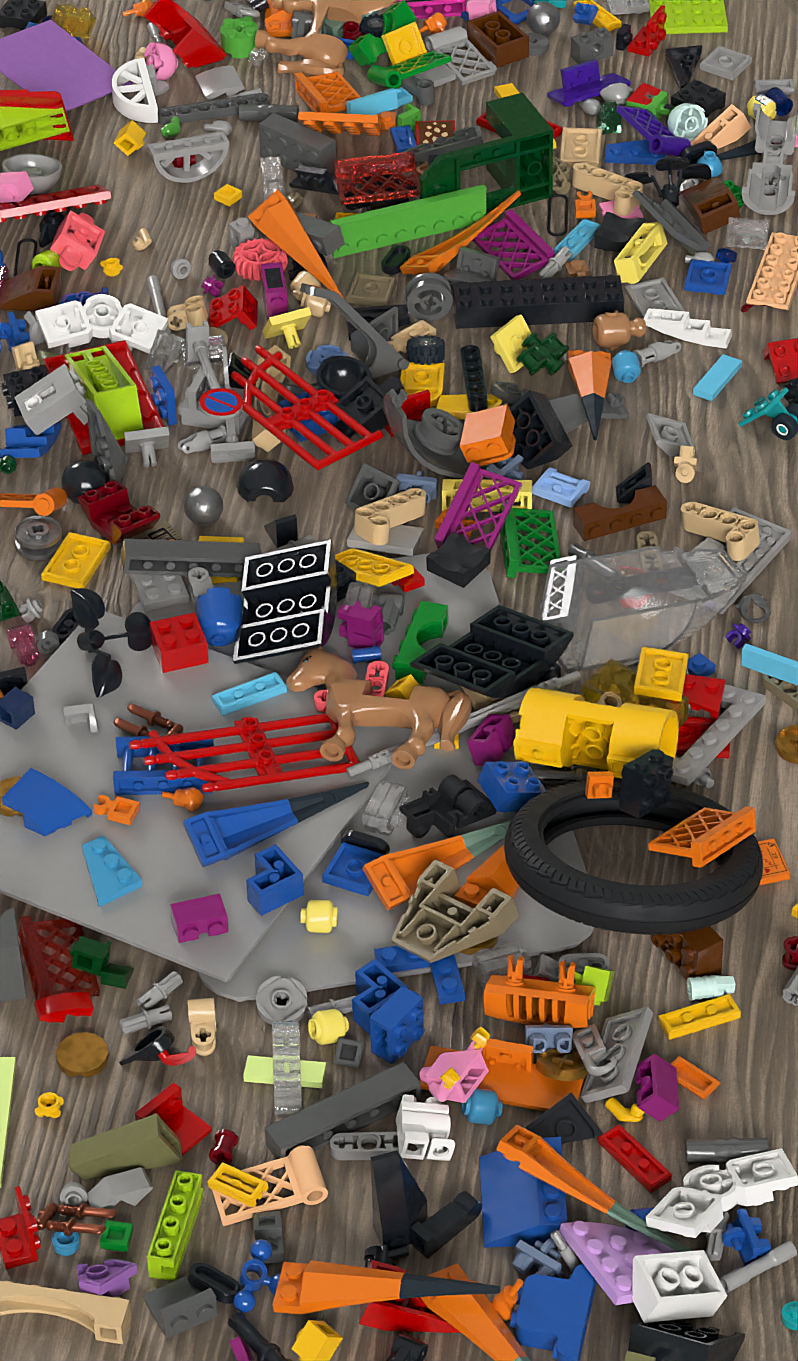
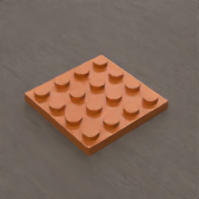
M301 111L298 114V120L305 127L319 133L322 130L329 131V134H341V131H347L349 135H360V132H366L368 136H380V133H385V124L378 115Z

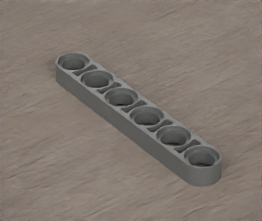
M257 93L165 107L158 110V123L166 125L170 123L172 117H178L180 123L239 115L240 104L270 105V96L265 93Z

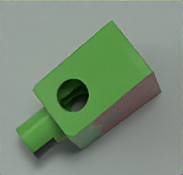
M642 83L626 100L627 107L647 109L658 120L662 115L669 116L670 112L675 108V106L668 104L667 92L646 83Z

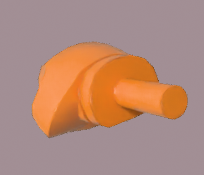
M141 0V2L133 4L134 9L122 12L123 16L135 13L136 17H144L143 15L154 3L152 0Z
M436 12L423 22L424 27L418 30L420 34L426 30L428 33L433 32L435 34L445 31L447 25L446 18L442 13Z
M195 787L177 789L175 793L162 792L163 798L173 799L175 806L184 807L190 812L197 810L204 800L203 793Z
M517 1279L513 1286H505L500 1293L493 1297L492 1305L502 1320L507 1321L511 1319L515 1303L518 1300V1290L524 1283L521 1279Z

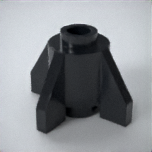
M51 211L44 215L39 224L41 232L39 246L41 248H44L50 242L53 243L58 227L65 218L62 214Z

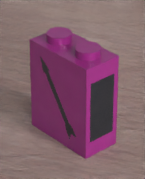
M281 262L261 264L262 297L266 320L268 321L269 317L288 313L287 289Z

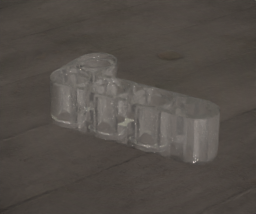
M299 1020L272 1021L275 1120L284 1119L302 1110Z

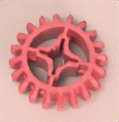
M263 237L261 239L254 238L252 241L246 240V243H240V246L235 247V252H233V263L235 264L237 275L242 276L243 279L249 278L250 281L257 280L259 282L261 280V264L281 262L283 273L288 264V254L273 241L263 239Z

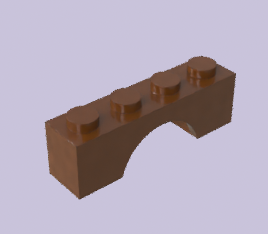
M656 485L635 491L634 500L621 508H606L595 502L573 508V526L584 541L665 519L667 500Z

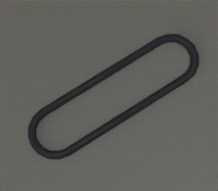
M554 194L548 200L547 231L552 236H563L568 230L569 200L563 194ZM554 197H563L566 200L565 229L562 233L550 231L551 200Z
M26 238L18 242L14 277L17 276L20 245L23 242L30 241L34 243L33 258L36 256L37 242L34 239Z

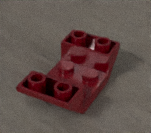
M116 480L107 482L96 490H88L85 494L77 497L92 527L114 545L124 541V539H129L154 528L161 517L160 513L150 505L141 506L138 509L132 506L129 502L127 488Z

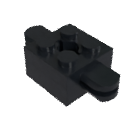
M396 167L358 175V189L352 190L351 193L345 196V207L349 210L366 207L367 211L409 202V198L420 196V178L403 179Z
M366 376L341 397L336 405L373 433L377 430L381 431L388 425L382 407V401L386 393L394 389L398 395L401 389L405 391V388L400 379L395 376H391L380 386ZM342 420L333 425L349 439L357 434L356 431Z

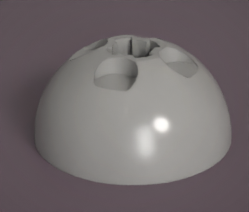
M17 154L6 158L2 163L3 173L27 171L34 187L28 195L43 194L52 189L58 182L62 172V164L57 159L42 154Z

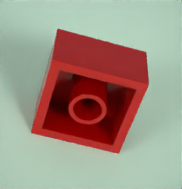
M195 612L149 622L152 646L163 673L209 663L207 641Z

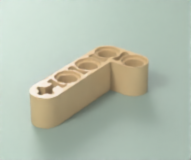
M587 163L574 164L572 186L585 192L591 191L593 195L607 200H614L613 212L616 215L627 216L639 205L641 206V203L632 194L635 190L643 193L642 183Z
M412 488L357 508L355 510L354 533L371 544H387L389 542L390 528L425 515L426 491L420 488Z
M687 502L681 506L684 530L726 542L728 558L732 561L744 560L760 544L758 521L753 518L697 502Z

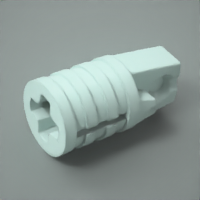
M709 975L687 978V993L690 1001L713 999L734 993L736 984L733 976Z

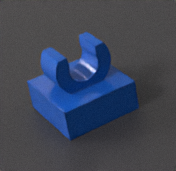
M577 2L574 8L573 20L575 23L591 25L599 10L596 5Z

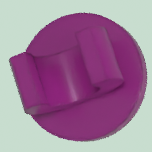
M215 275L207 276L201 286L204 288L203 293L206 294L209 291L212 296L218 297L224 284L219 280H214Z

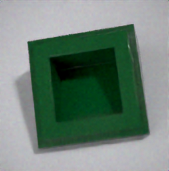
M109 963L100 972L101 984L126 989L134 968Z

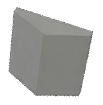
M647 413L646 418L654 440L669 457L679 456L681 445L694 447L685 423Z

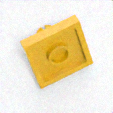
M416 22L381 36L392 65L427 52Z

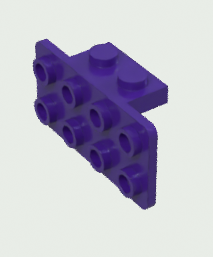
M594 59L560 69L563 88L548 92L547 97L564 107L574 105L575 102L600 96V91L609 85L624 83L630 86L631 82L615 73L600 77L598 61Z

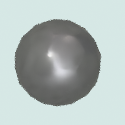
M544 1L537 2L528 10L527 24L533 33L550 35L558 28L560 14L553 4Z
M199 486L192 489L184 501L186 516L194 524L200 526L211 525L216 522L224 508L223 499L220 494L208 486Z

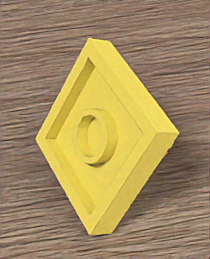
M307 307L269 317L262 331L264 338L267 339L284 334L288 349H293V346L295 348L301 346L296 331L305 328L312 315L310 308Z
M522 315L515 316L490 336L494 343L496 354L501 356L509 373H515L524 366L522 363H518L516 359L527 349L521 345L532 334Z

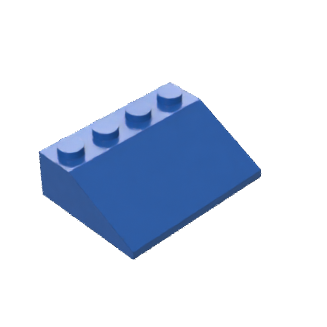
M561 1137L543 1138L562 1156ZM499 1151L479 1157L484 1248L516 1247L519 1240L530 1246H534L537 1240L545 1243L551 1238L550 1234L553 1231H559L561 1223H567L566 1197L564 1192L521 1171L519 1168L520 1162L508 1160Z

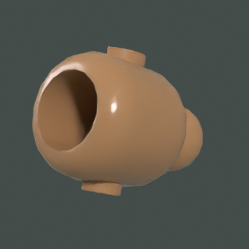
M615 311V313L605 312V314L596 316L593 321L595 343L608 350H616L618 346L628 344L631 336L643 337L646 334V323L643 318L637 317L629 321L626 314Z

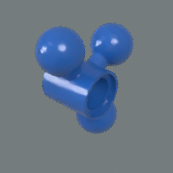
M263 1239L256 1240L251 1245L250 1254L253 1259L243 1265L239 1276V1284L243 1290L236 1293L233 1304L236 1310L242 1313L250 1312L255 1307L256 1299L253 1292L259 1291L263 1285L268 1286L272 1294L275 1295L280 1273L272 1277L267 1276V1268L263 1262L271 1257L272 1246ZM255 1272L260 1279L251 1280L247 1277L246 1273Z

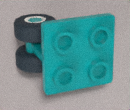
M786 387L780 391L775 389L767 395L766 399L762 396L753 403L755 407L745 411L742 414L743 419L738 424L742 427L765 414L774 419L772 421V430L775 435L780 439L790 440L798 432V404L792 403L785 408L780 399L789 390Z

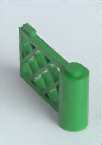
M429 51L389 67L373 65L368 70L367 78L373 84L389 89H397L400 87L403 79L452 61V58L447 54Z

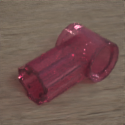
M30 623L6 629L11 649H15L20 663L27 667L35 665L37 660L40 659V655Z

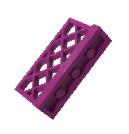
M512 209L505 212L504 219L485 228L472 240L484 253L500 257L499 268L511 280H519L546 266L549 263V258L555 256L554 250ZM503 227L507 228V232H500L498 230ZM490 237L489 241H482L480 239ZM499 237L504 238V241H494V239ZM509 238H518L517 242H508ZM492 247H501L500 251H491ZM505 248H515L514 252H504ZM522 248L529 250L528 253L519 252V249ZM502 257L511 258L510 262H505L501 260ZM516 258H523L525 262H515ZM530 259L540 260L536 263H529ZM513 268H522L521 271L515 274L512 272Z
M471 462L434 538L437 548L439 549L454 532L459 535L464 534L466 541L472 545L484 541L486 548L492 550L519 494L522 483L481 469L480 465ZM483 477L492 479L494 485L482 489L480 483ZM506 485L514 487L512 493L506 496H502L499 489ZM497 489L500 498L487 502L484 494ZM482 495L485 504L473 509L471 505L472 500ZM503 503V512L493 516L490 507ZM488 509L491 517L479 522L475 513ZM473 515L476 523L464 528L462 525L463 518ZM493 522L495 525L494 531L484 535L481 526ZM478 528L481 537L469 541L466 532Z

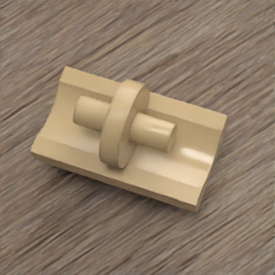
M32 341L12 347L16 371L40 366V361L37 360Z
M681 445L679 457H674L676 478L684 484L691 482L694 479L695 471H698L697 458H694L695 450L693 446Z

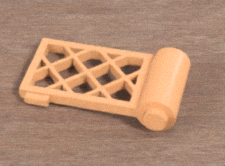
M304 1145L295 1147L287 1157L241 1170L263 1181L276 1184L272 1193L262 1192V1198L267 1199L263 1205L253 1208L212 1189L223 1227L253 1218V1213L276 1211L302 1202L307 1205H315L324 1201L328 1196V1190L315 1152L310 1146ZM285 1167L286 1172L281 1179L271 1176L273 1170ZM222 1173V1175H224V1176H226V1177H228V1178L236 1179V1178L231 1177V1176H229V1175H227V1174H225V1173ZM242 1182V1184L250 1188L256 1189V1187L245 1184V1182ZM282 1188L289 1189L294 1193L293 1196L286 1198L277 1196ZM230 1203L241 1207L237 1213L226 1216L225 1210Z

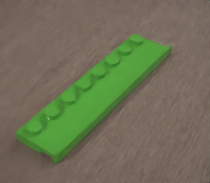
M478 185L330 220V223L340 226L345 243L331 255L333 258H338L468 227L486 215L487 188L485 185Z

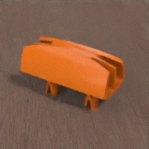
M509 955L507 957V976L491 975L486 983L484 990V1013L487 1016L528 1025L549 1023V1025H572L573 1028L588 1027V1020L593 1017L596 988L574 984L576 967L574 962H571L568 973L566 961L559 962V982L523 978L524 957L520 955L515 966L514 955Z

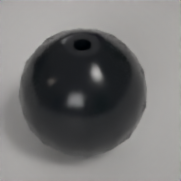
M83 459L67 466L61 478L62 489L66 492L67 497L76 504H80L78 496L85 494L88 490H96L107 483L104 470L94 461Z

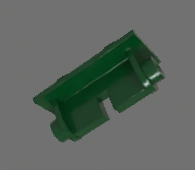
M0 581L1 622L20 616L21 613L7 587L3 586Z

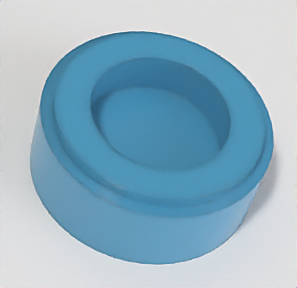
M56 1231L52 1236L53 1250L62 1256L76 1253L80 1248L78 1232H73L69 1237L65 1236L64 1232Z

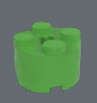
M245 16L243 18H226L223 20L220 28L221 47L226 53L232 54V58H248L253 55L255 50L258 52L259 49L255 47L258 25L253 21V18Z

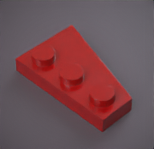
M686 674L681 701L691 705L690 708L698 712L700 709L708 711L711 717L718 719L726 680Z

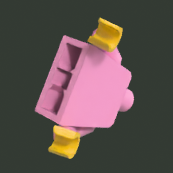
M480 1026L474 1031L471 1036L473 1041L467 1050L443 1053L431 1067H423L421 1069V1081L428 1084L430 1093L439 1101L450 1100L466 1103L473 1091L489 1072L481 1054L483 1047H485L490 1037V1034Z

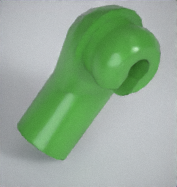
M172 117L170 123L161 128L162 136L167 138L169 135H178L181 130L180 119Z

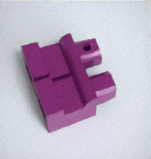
M357 600L353 606L343 604L338 609V618L345 620L340 625L339 636L348 638V645L350 647L359 649L373 647V644L375 646L382 645L384 642L382 607L373 605L371 609L361 607V603Z

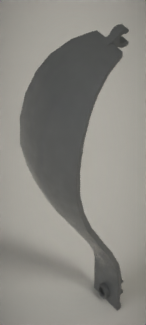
M394 389L386 393L382 401V407L387 423L394 436L408 453L423 466L438 474L463 479L471 463H467L460 448V442L458 443L459 448L457 452L453 455H441L431 451L415 436L414 427L420 421L408 420L406 414L401 409L402 404L407 399L404 389H401L398 395ZM613 393L605 395L601 418H629V412L623 405L625 398L622 393H619L618 396ZM579 394L549 400L566 433L588 422ZM461 420L460 422L464 426L465 420ZM497 462L491 463L495 465L497 468L502 469L497 465ZM491 464L480 466V468L486 470Z

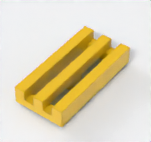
M223 1162L207 1181L209 1188L253 1208L257 1204L256 1200L262 1198V1192H266L269 1188L266 1181ZM222 1173H225V1174H227V1175H229V1176H231V1177H234V1178H236V1179L228 1178V1177L222 1175ZM242 1182H245V1183H247V1184H249V1185H251V1186H254V1187H256V1189L250 1188V1187H248V1186L242 1184Z

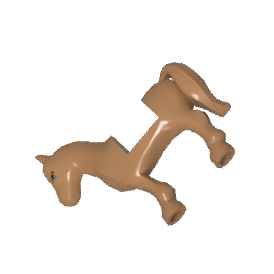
M272 0L274 9L283 8L287 13L302 10L312 11L313 22L311 28L304 37L293 39L275 38L266 30L259 29L255 36V47L266 49L268 53L303 56L304 60L279 61L277 66L278 74L302 72L306 77L338 71L344 76L343 62L348 55L347 46L334 36L319 34L326 14L328 20L354 21L360 24L363 15L389 7L397 0Z
M323 647L310 649L305 652L296 670L288 676L286 681L287 687L293 692L304 691L319 684L326 685L328 691L326 695V714L331 720L338 723L339 726L336 734L332 738L324 740L320 748L322 757L328 761L336 762L341 760L346 747L354 744L356 731L353 726L399 727L412 729V733L402 746L395 748L391 760L399 769L408 770L414 767L417 757L424 754L426 743L434 734L435 728L439 730L440 750H455L454 738L466 724L472 710L469 696L461 690L446 693L438 687L416 685L412 690L409 700L371 696L372 682L360 679L356 670L348 661L336 654L324 651Z

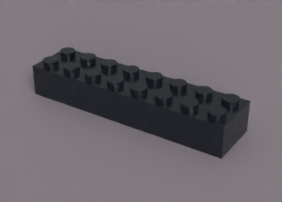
M620 275L453 283L456 329L503 327L518 315L523 316L527 325L593 322L596 316L605 314V312L615 313V311L624 313V296Z

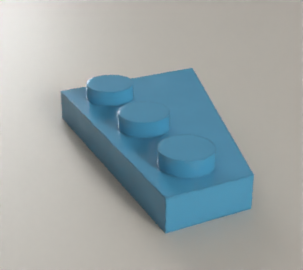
M104 835L82 845L83 855L99 907L142 887V879Z

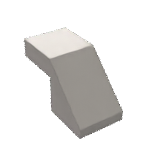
M139 1167L104 1177L87 1193V1199L91 1207L112 1209L120 1200L136 1206L153 1189V1186L144 1168Z

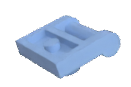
M549 467L532 486V494L571 508L583 493L586 494L588 492L590 481L567 476L557 472V469Z

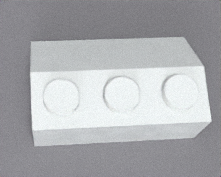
M704 1250L637 1255L633 1258L632 1300L644 1323L711 1317L727 1297Z

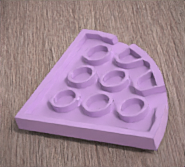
M575 1221L561 1223L559 1229L561 1236L615 1306L633 1303L632 1280L633 1258L635 1256L677 1252L639 1231L615 1225Z

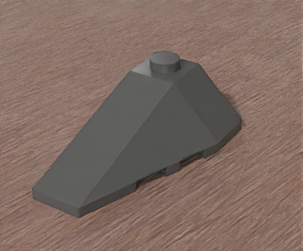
M478 125L454 131L452 137L444 138L441 136L436 138L431 145L423 143L407 149L403 153L405 161L428 162V155H440L482 144L483 140Z
M90 399L86 400L92 461L104 470L107 482L116 480L121 484L127 473V455L121 450L99 409Z

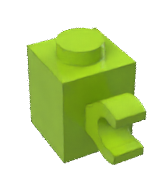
M586 965L583 974L575 971L574 984L595 987L594 1005H600L601 1002L609 1000L615 971Z

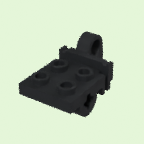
M453 774L442 780L438 791L433 787L429 789V792L425 790L421 798L403 804L399 808V811L407 817V831L415 838L425 836L432 825L448 838L454 837L455 827L457 829L463 828L496 814L497 811L490 799L467 779L462 781Z

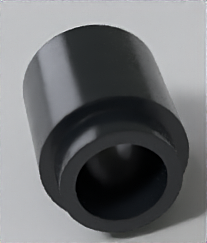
M216 250L209 255V266L219 278L226 279L233 275L235 264L225 252Z

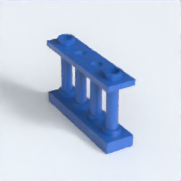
M149 736L116 737L117 758H123L122 771H113L115 795L162 794L163 791L175 793L177 789L195 787L203 794L207 793L202 791V785L209 782L195 777L166 780L165 772L169 770H157V763L155 765H147V770L132 771L133 757L156 756V754L162 753L157 747L140 748L138 750L129 748L130 741L150 738ZM214 739L167 746L172 752L213 747ZM206 757L196 759V766L206 765ZM171 765V770L177 771L179 769L175 765Z

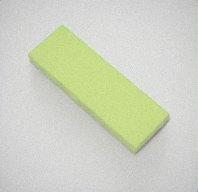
M248 1055L243 1075L244 1082L322 1089L326 1073V1062Z

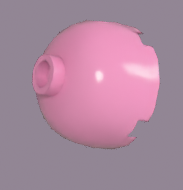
M150 43L144 52V56L147 57L146 65L153 64L157 80H167L177 69L178 59L172 51L173 49L168 45Z

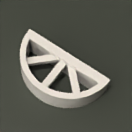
M139 58L125 63L117 69L112 78V100L115 108L129 119L144 123H158V107L145 59ZM129 80L137 83L135 85L123 86ZM140 91L131 100L127 99L121 94L126 92ZM144 99L145 104H140L139 102Z

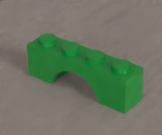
M405 0L394 3L382 14L384 19L382 35L408 25L417 19ZM370 33L359 36L348 47V50L360 66L374 64L380 54L387 52L382 37L377 38Z
M421 601L418 609H414L411 625L408 624L406 628L405 640L400 641L399 654L394 656L392 662V669H395V678L397 680L411 674L419 684L424 683L427 673L411 667L410 662L427 652V650L421 647L424 642L443 637L448 625V605Z

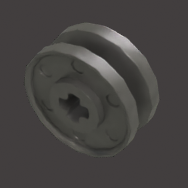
M32 515L25 517L15 526L16 550L25 559L34 561L50 559L62 543L61 525L50 516Z

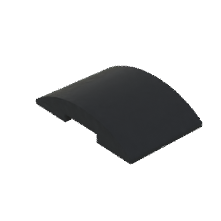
M332 540L245 557L241 588L245 598L242 625L236 630L233 655L234 664L319 648L327 643L333 630L337 605V574Z
M498 605L470 623L469 633L449 646L442 643L436 645L410 662V664L415 669L484 696L506 698L526 690L540 680L562 656L573 638V632Z

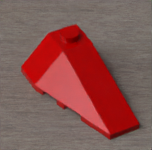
M374 1260L371 1261L369 1266L372 1269L407 1273V1271L400 1267ZM420 1297L360 1304V1325L384 1331L461 1333L430 1310Z

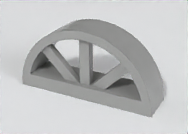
M222 131L147 144V149L156 168L165 178L175 182L188 183L207 177L222 164L229 149V140ZM200 154L204 157L202 161L190 166V155ZM183 157V168L168 166L175 158Z

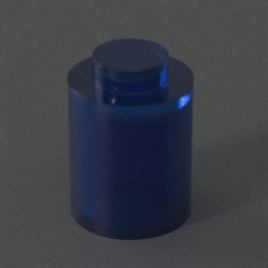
M771 88L765 96L776 103V111L779 116H785L792 110L793 101L780 88Z

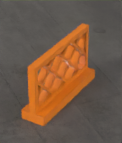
M338 71L306 77L302 72L294 73L295 91L313 112L333 113L347 110V101L361 98Z
M745 806L738 812L704 807L649 842V850L692 858V866L702 868L756 832L755 807Z

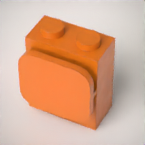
M507 404L466 414L460 448L467 463L473 462L483 466L506 460L513 455L516 438L513 435L515 419Z

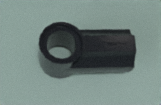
M400 1333L396 1337L391 1348V1355L386 1361H424L428 1351V1344Z

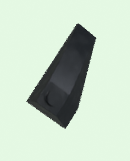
M398 1150L371 1157L373 1227L381 1246L388 1245V1251L404 1245L408 1246L411 1244L410 1227L418 1221L422 1224L428 1217L426 1196L419 1188L415 1178L411 1175Z

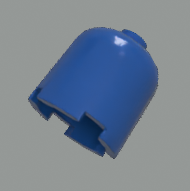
M209 588L206 594L199 595L197 598L196 616L207 644L211 646L222 647L232 644L236 638V630L242 625V598L240 595L236 596L230 593L229 588Z

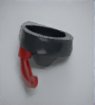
M160 1026L145 1035L119 1063L122 1066L132 1061L161 1060L166 1065L177 1066L193 1059L196 1055V1048L190 1046L188 1052L172 1054L171 1045L175 1037L164 1026Z

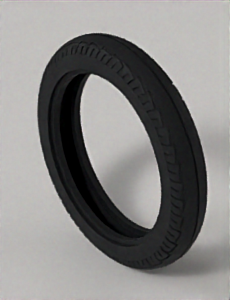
M614 778L612 798L587 799L585 795V780L561 785L539 794L524 804L512 818L506 832L504 841L506 863L514 880L530 897L547 909L570 920L614 932L662 935L689 932L714 925L738 913L755 895L763 874L762 852L754 834H751L715 858L720 867L714 872L694 881L671 885H635L595 877L567 865L557 858L547 846L556 837L580 828L601 825H627L666 832L704 807L730 811L705 796L686 789L682 790V788L670 785L671 796L669 801L641 818H636L619 810V792L622 784V779Z

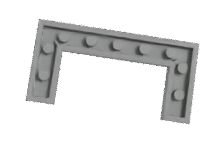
M733 507L729 512L758 521L760 544L747 558L737 561L715 586L706 584L670 590L669 592L724 614L791 540V530ZM680 575L679 577H680V578H683V579H686V578H689L690 576H688V575Z
M725 684L721 707L726 708V710L681 758L675 757L671 781L689 786L699 776L703 768L713 761L766 704L765 695Z

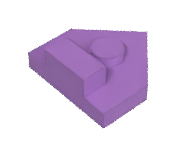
M118 1259L104 1260L105 1265L98 1264L88 1267L87 1263L76 1266L80 1291L107 1297H118L130 1289L129 1278L138 1273L137 1265Z

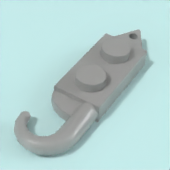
M595 1024L575 1030L572 1039L586 1071L592 1076H600L611 1071L617 1063L616 1057H612L611 1061L604 1066L597 1067L595 1065L608 1056V1052Z

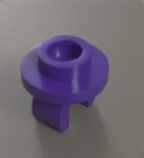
M734 623L732 625L734 630L729 631L725 638L728 642L738 638L733 644L737 649H740L744 645L745 640L748 642L751 640L749 636L751 631L742 623L739 625Z

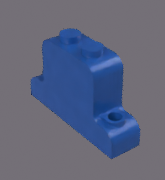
M584 1264L578 1265L574 1269L573 1273L570 1274V1279L533 1274L526 1278L524 1287L518 1290V1300L516 1302L519 1305L518 1311L513 1310L510 1327L516 1328V1340L519 1344L553 1351V1359H556V1361H580L597 1281Z

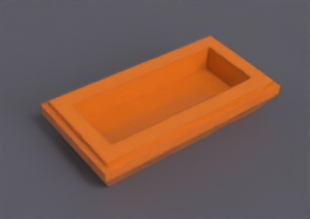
M678 1056L670 1063L676 1068L677 1084L702 1100L721 1084V1082L681 1056Z

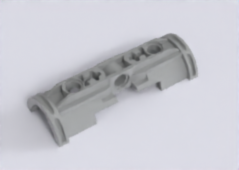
M754 103L753 113L756 118L755 132L757 134L755 151L762 153L763 163L753 162L752 169H749L747 187H742V199L746 206L756 213L776 215L789 209L795 198V191L791 190L794 173L792 172V165H785L784 161L788 155L794 153L795 140L798 135V111L793 117L788 119V122L773 121L762 111L761 104ZM771 193V194H774V195H773V196H767V195H765V194Z

